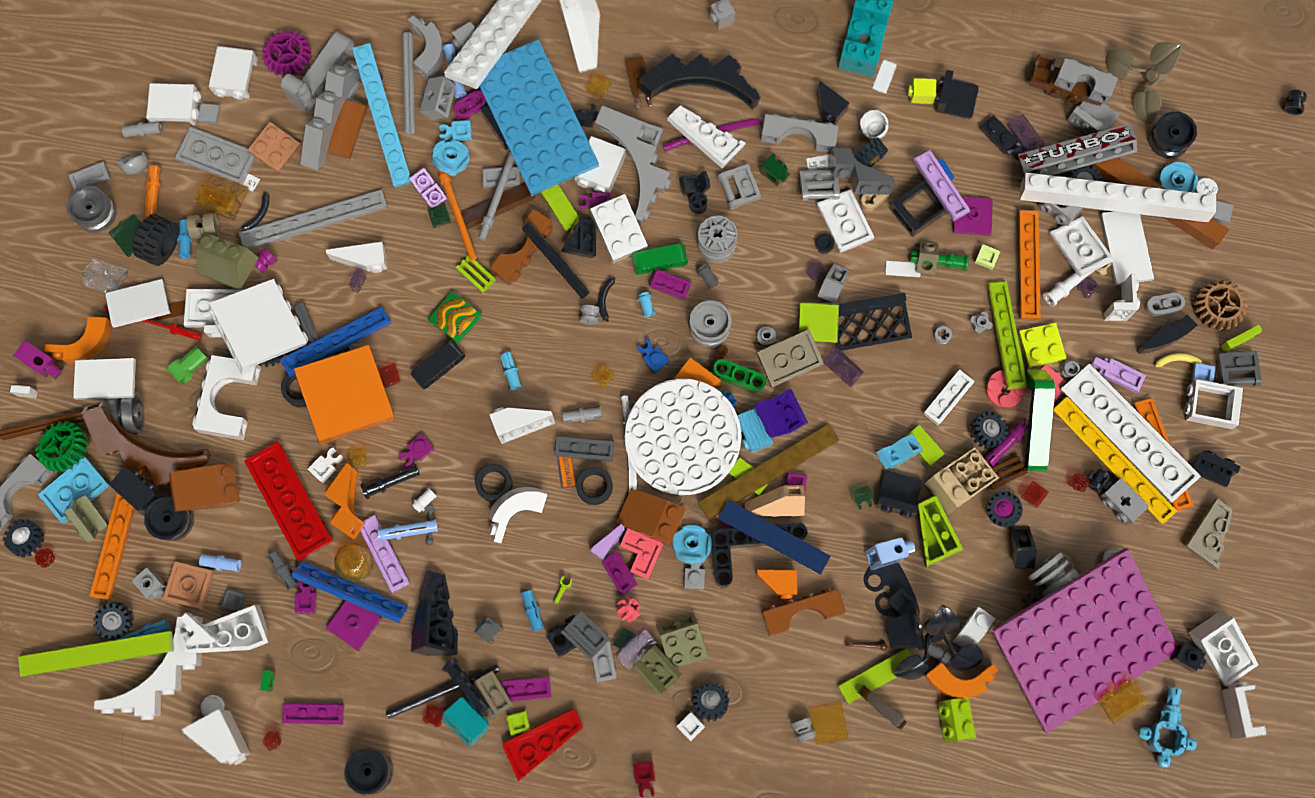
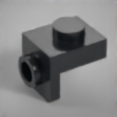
M702 171L699 175H682L679 178L683 196L692 195L695 192L705 193L710 189V179L708 178L707 171Z

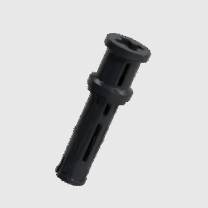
M416 464L386 477H376L375 480L369 483H361L360 486L366 500H368L370 496L380 492L385 493L387 488L419 476L420 473Z
M454 658L443 666L442 670L451 677L453 685L458 686L478 714L485 713L490 706L468 679V673L462 670L458 660Z

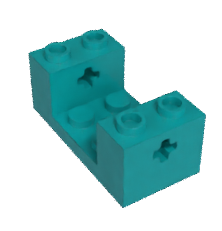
M856 0L838 69L874 77L894 0ZM867 36L870 41L864 43L860 40V37Z

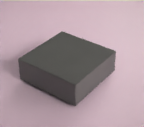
M227 589L220 608L234 612L242 610L247 594Z

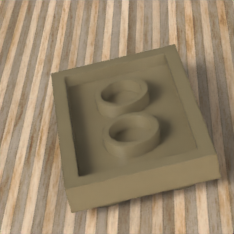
M810 329L756 352L771 387L824 364Z

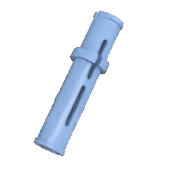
M447 44L443 48L448 66L456 57L453 44ZM449 79L456 84L455 97L462 98L466 96L464 84Z
M433 520L401 526L395 524L394 527L377 529L379 541L394 538L400 540L401 537L438 532L437 521ZM425 526L427 527V528H425V529H419V530L410 531V529H413V528H419V527H425ZM406 530V532L389 534V532Z

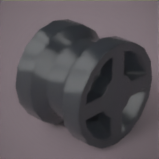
M702 192L693 193L689 199L691 212L694 214L704 213L708 205L707 196Z

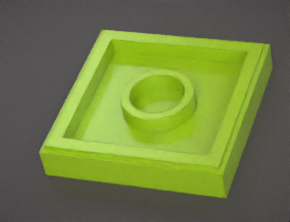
M801 302L799 333L810 329L814 341L837 343L839 304Z

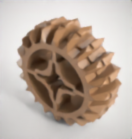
M1214 280L1211 284L1207 283L1199 290L1200 294H1197L1195 297L1198 301L1194 303V306L1199 307L1195 310V313L1201 314L1198 319H1204V325L1210 323V329L1217 327L1218 331H1221L1223 328L1229 330L1231 327H1236L1247 314L1245 309L1248 308V305L1244 303L1247 298L1241 296L1244 291L1238 292V285L1232 287V282L1225 284L1224 280H1220L1219 283L1217 280ZM1211 293H1222L1219 297L1209 296ZM1223 313L1232 314V317L1222 318L1220 316Z

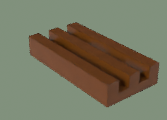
M1020 456L992 468L995 472L1012 463H1017L1016 466L996 474L999 478L1017 469L1021 471L995 484H990L992 490L1028 473L1024 468L1023 462L1021 463Z

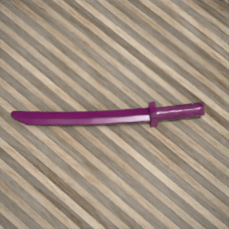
M748 119L715 128L725 133L761 125L762 121ZM687 137L663 145V150L667 152L685 144L692 146L693 143Z

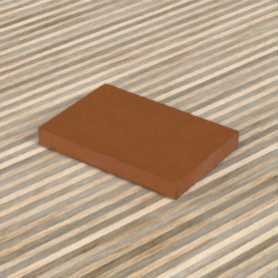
M345 100L335 123L328 153L351 159L368 108L367 106Z

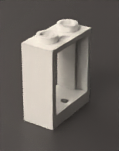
M1196 379L1187 388L1189 400L1184 409V413L1187 414L1186 421L1227 429L1235 428L1239 425L1243 388ZM1198 390L1228 396L1225 420L1195 414Z

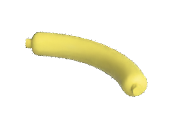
M1174 353L1157 360L1155 366L1162 367L1172 361H1186L1192 364L1203 363L1201 359L1193 355Z

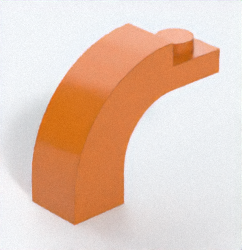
M87 317L86 330L81 339L70 345L45 344L44 352L49 354L51 358L63 360L69 365H75V360H91L107 345L112 332L111 321L104 317Z
M940 663L923 677L939 693L951 698L961 699L974 697L987 691L988 688L983 682L988 684L995 679V673L998 669L992 664L973 679L960 680L954 677L943 663Z

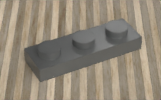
M557 436L555 457L613 462L615 442Z

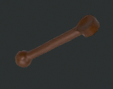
M846 642V646L880 648L883 651L887 649L885 643Z

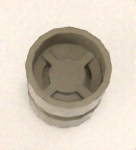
M215 212L204 213L202 217L199 214L187 216V228L191 239H200L205 232L214 236L220 235L219 220Z

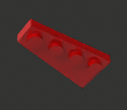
M575 709L502 744L518 782L584 728Z

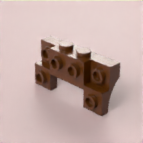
M1041 54L1037 55L1029 86L1046 90L1045 94L1050 95L1052 98L1068 100L1072 104H1081L1084 101L1098 106L1102 105L1100 102L1089 99L1091 89L1085 82H1077L1072 91L1055 86L1054 82L1060 70L1058 67L1054 68L1056 59L1053 58L1051 60L1041 57Z

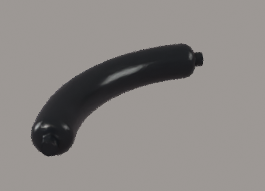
M266 192L262 195V204L259 212L251 221L242 225L241 231L254 228L265 217L269 207V195Z
M614 277L609 278L603 285L598 299L601 318L606 322L609 321V315L606 310V297L610 288L615 284L616 279Z

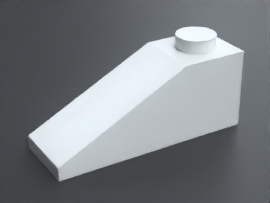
M382 242L326 250V254L331 260L365 271L379 273L387 269L386 251Z

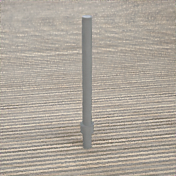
M511 152L508 155L487 215L483 217L481 223L482 228L478 239L485 241L489 229L493 226V218L514 163Z

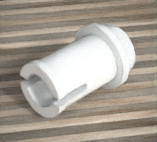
M428 488L417 500L414 499L411 505L420 513L437 496Z

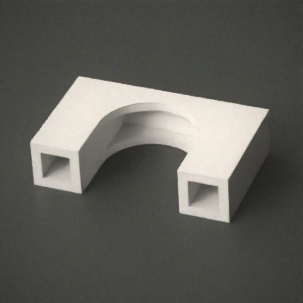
M212 355L211 360L207 362L206 379L202 382V396L199 397L197 402L198 412L193 418L194 429L203 434L244 440L248 422L241 417L219 413L215 406V397L220 388L228 383L239 382L257 386L261 367L258 364L249 368V373L242 375L234 359Z

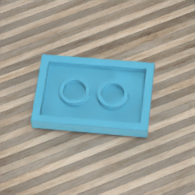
M85 456L84 459L78 461L79 465H73V470L68 469L38 494L63 524L68 521L64 511L69 503L84 494L92 501L110 486Z

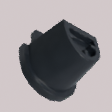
M912 609V613L886 621L889 644L892 649L918 648L919 651L925 650L924 636L917 609Z

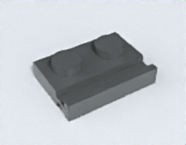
M582 611L561 632L589 660L610 640Z

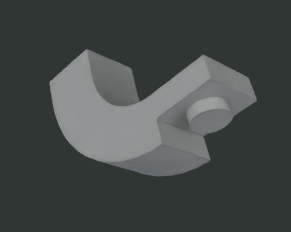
M412 15L408 19L411 29L426 42L425 50L413 64L416 71L428 81L429 78H433L442 66L444 47L436 26L432 22L427 25L421 18L417 19Z

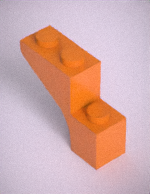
M346 463L339 470L338 476L333 483L328 485L324 496L341 507L333 514L330 524L354 540L365 523L356 516L354 511L358 472Z

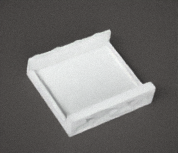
M274 279L209 303V312L242 375L249 373V368L307 345V335L304 331L301 332L298 318L292 315L290 303L288 300H284L282 288L279 284L276 285Z

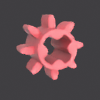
M627 596L617 603L618 608L616 612L621 620H627L630 623L640 616V604L636 599H630Z

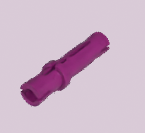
M1023 418L1014 429H1010L1006 439L984 457L985 461L989 462V466L993 467L1016 442L1019 443L1021 441V437L1028 430V420L1026 418Z

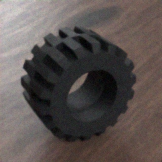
M151 214L149 217H146L134 236L132 245L134 256L155 266L164 264L176 248L179 227L176 223L157 214Z

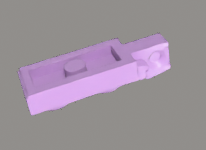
M1095 357L1091 362V366L1098 370V373L1103 378L1136 394L1139 392L1146 377L1145 374L1112 358L1102 360Z

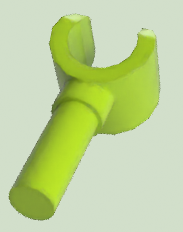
M562 576L560 579L561 587L554 600L555 603L558 604L565 590L571 587L572 579L568 585H564L562 582L565 576Z

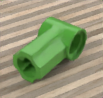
M195 346L182 359L173 361L168 366L167 371L179 384H184L192 378L193 372L208 358Z

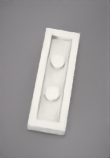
M959 369L927 408L924 415L939 426L975 381Z

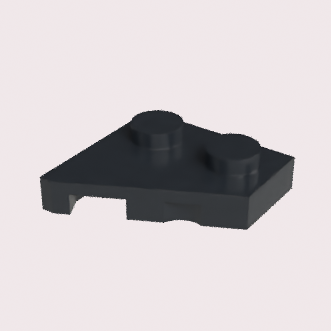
M578 218L564 243L562 252L588 258L596 257V226L594 221Z

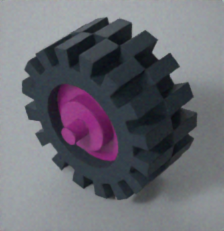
M1008 491L998 492L988 501V517L994 524L1000 527L1013 526L1022 516V503L1013 493Z

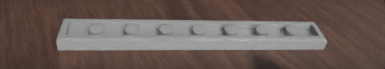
M381 189L238 233L242 246L251 250L387 209L388 207Z

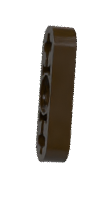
M864 684L857 691L861 697L898 729L902 730L907 724L900 715Z

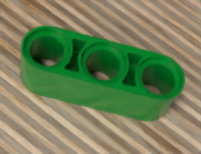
M684 244L639 251L631 255L634 271L637 275L653 273L656 269L663 271L679 268L688 264Z
M720 359L711 367V373L721 381L748 392L758 393L766 386L767 381L764 375L730 361ZM717 365L723 366L725 373H719L716 369ZM735 372L741 373L743 377L741 381L735 378ZM752 379H757L760 382V387H755L752 384Z

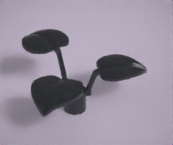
M942 604L938 611L925 622L927 634L924 636L925 652L923 659L918 654L909 656L900 662L892 673L896 677L907 680H915L925 675L928 671V665L925 662L928 660L929 640L933 642L944 640L950 651L955 655L950 659V663L958 670H968L978 666L983 661L984 655L982 649L973 644L961 647L958 652L954 650L945 634L956 632L960 622L956 614Z

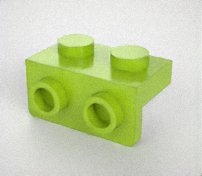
M969 698L938 702L945 742L976 738Z

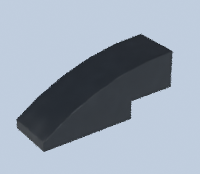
M1188 315L1183 317L1175 326L1167 322L1137 352L1144 354L1166 348L1184 338L1198 324Z

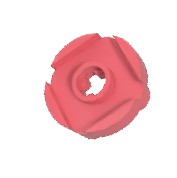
M1000 370L994 373L989 378L986 386L988 400L997 407H1015L1023 399L1026 388L1011 389L1009 394L1007 392L1003 393L1001 385L1006 386L1004 371Z

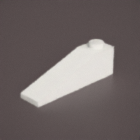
M253 605L204 624L220 639L218 643L184 645L194 632L186 631L179 634L185 653L251 650L269 643L267 625L260 605Z

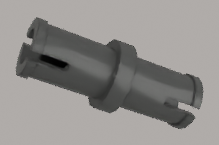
M278 550L269 554L267 559H269L274 567L275 575L280 577L286 589L290 590L298 585L295 578H292L289 570L290 566L285 564Z

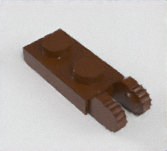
M638 57L625 60L636 107L641 108L639 94L644 93L640 90L638 84L640 77L647 72L644 58ZM646 96V103L648 106H652V100Z

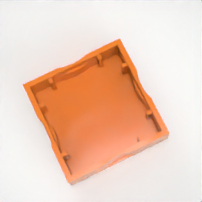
M369 345L294 369L319 445L346 437L359 430H368L394 421V415Z

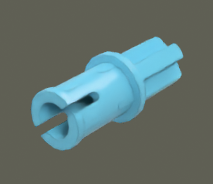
M511 352L503 353L501 355L505 370L503 373L507 376L510 390H517L522 387L517 374L518 368L515 367Z

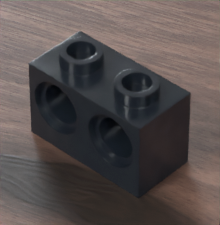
M575 614L565 620L566 624L561 627L556 625L548 630L549 634L546 635L559 658L576 648L566 637L563 645L555 644L556 636L563 635L561 632L576 617Z

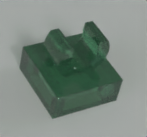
M445 204L427 209L433 228L451 223Z
M868 485L849 490L851 498L859 510L862 509L861 503L867 501L869 507L872 506L871 500L874 499V494Z

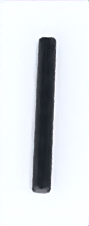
M530 222L524 225L522 228L524 233L582 299L590 293L586 286Z

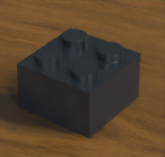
M125 467L108 485L144 516L147 507L159 498L157 496L159 492L148 481L144 484L142 482L144 478L135 469L130 471Z

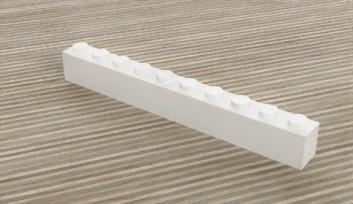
M1034 173L1025 174L1020 189V200L1200 222H1209L1216 213V195Z

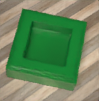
M263 670L260 690L273 691L275 672Z

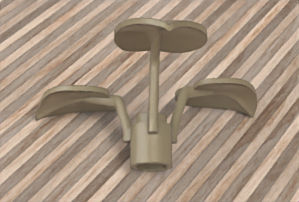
M1169 42L1156 44L1150 53V59L1154 63L1153 68L1150 69L1131 67L1134 62V56L1126 49L1111 50L1106 56L1108 72L1118 79L1126 78L1129 70L1145 72L1148 81L1152 82L1145 89V92H1137L1133 99L1135 113L1146 123H1153L1162 105L1161 96L1156 91L1149 90L1153 86H1157V82L1164 81L1168 73L1174 69L1181 54L1182 44Z

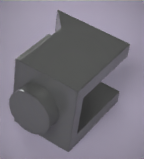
M485 617L476 627L474 633L492 645V639L498 631L502 632L503 628L490 618Z

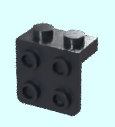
M946 70L945 75L940 77L938 84L941 90L937 92L935 103H937L936 112L971 119L979 90L978 85L953 80L954 71Z
M886 471L883 476L876 508L885 513L894 512L904 518H914L919 508L917 503L922 481L917 478Z

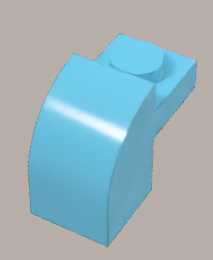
M914 434L876 453L885 469H892L913 458L923 450Z

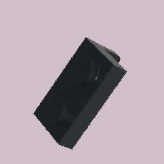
M1210 450L1197 454L1192 468L1202 478L1223 487L1229 485L1231 477L1238 474L1241 467L1235 464L1234 460L1218 457L1215 452Z

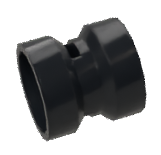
M1301 90L1289 91L1287 96L1288 102L1285 104L1284 109L1285 112L1291 115L1303 114L1307 93Z

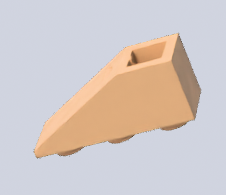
M804 485L781 486L745 502V509L757 516H804Z

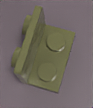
M694 613L657 625L666 657L676 668L708 657Z

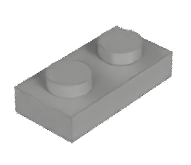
M608 641L592 658L597 683L617 679L610 641Z

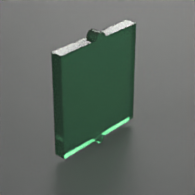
M134 214L125 221L119 222L118 226L108 232L127 257L134 253L132 251L133 240L141 224Z

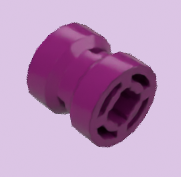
M264 247L260 251L259 256H257L258 260L255 266L264 273L267 271V266L274 265L277 260Z

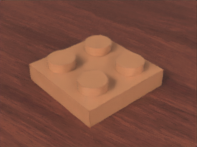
M269 122L247 151L279 173L300 147V143Z
M174 562L163 600L202 610L214 571Z

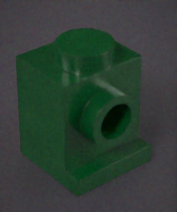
M772 153L761 166L760 173L778 186L781 182L785 183L790 174L785 163L780 160L777 161L775 159L776 155Z

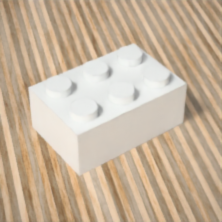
M625 194L590 209L591 217L612 264L636 252L647 249L648 245Z

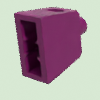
M25 340L13 355L44 377L50 375L57 379L63 371L56 366L57 361Z

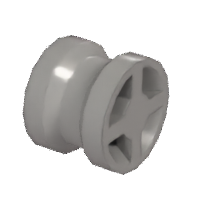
M582 305V316L579 322L587 325L598 324L597 314L599 313V307Z

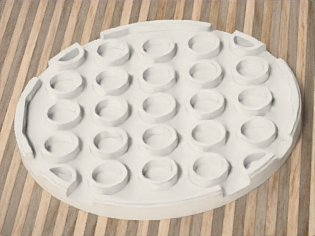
M693 379L669 380L649 389L633 406L625 428L626 451L635 471L652 487L665 493L677 495L697 494L717 485L733 468L741 445L740 423L731 403L714 387Z

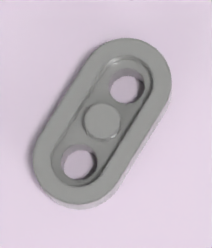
M1179 293L1154 296L1146 303V311L1155 317L1177 313L1185 306V299ZM1171 301L1175 302L1176 306H1172ZM1152 305H1156L1158 310H1154Z

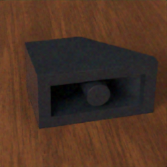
M820 82L817 89L820 116L826 123L836 125L848 111L850 103L823 82Z
M1010 526V549L1014 568L1034 569L1037 547L1030 527Z

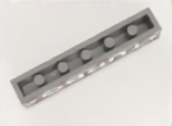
M1129 123L1018 154L1023 176L1026 173L1055 175L1137 152V139Z

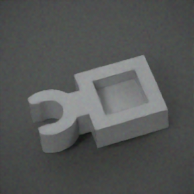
M702 563L689 564L691 569H685V589L704 590L705 569H699Z

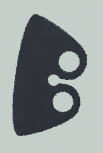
M899 562L875 570H871L870 566L868 567L863 579L867 589L878 592L883 590L884 586L890 587L889 592H883L876 597L875 606L879 613L890 617L900 616L892 607L888 610L882 609L879 603L884 597L890 599L902 587L915 603L901 616L912 613V609H917L920 615L916 596ZM871 575H878L880 577L881 583L878 587L870 586L868 579Z

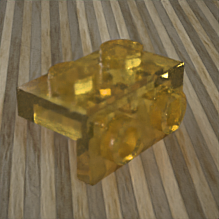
M1128 680L1119 686L1121 689L1114 693L1112 690L1102 696L1104 700L1099 702L1112 724L1148 703L1138 688V681L1131 682Z

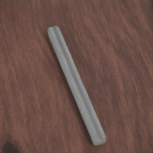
M404 32L402 34L404 131L407 135H413L415 133L413 36L411 32Z

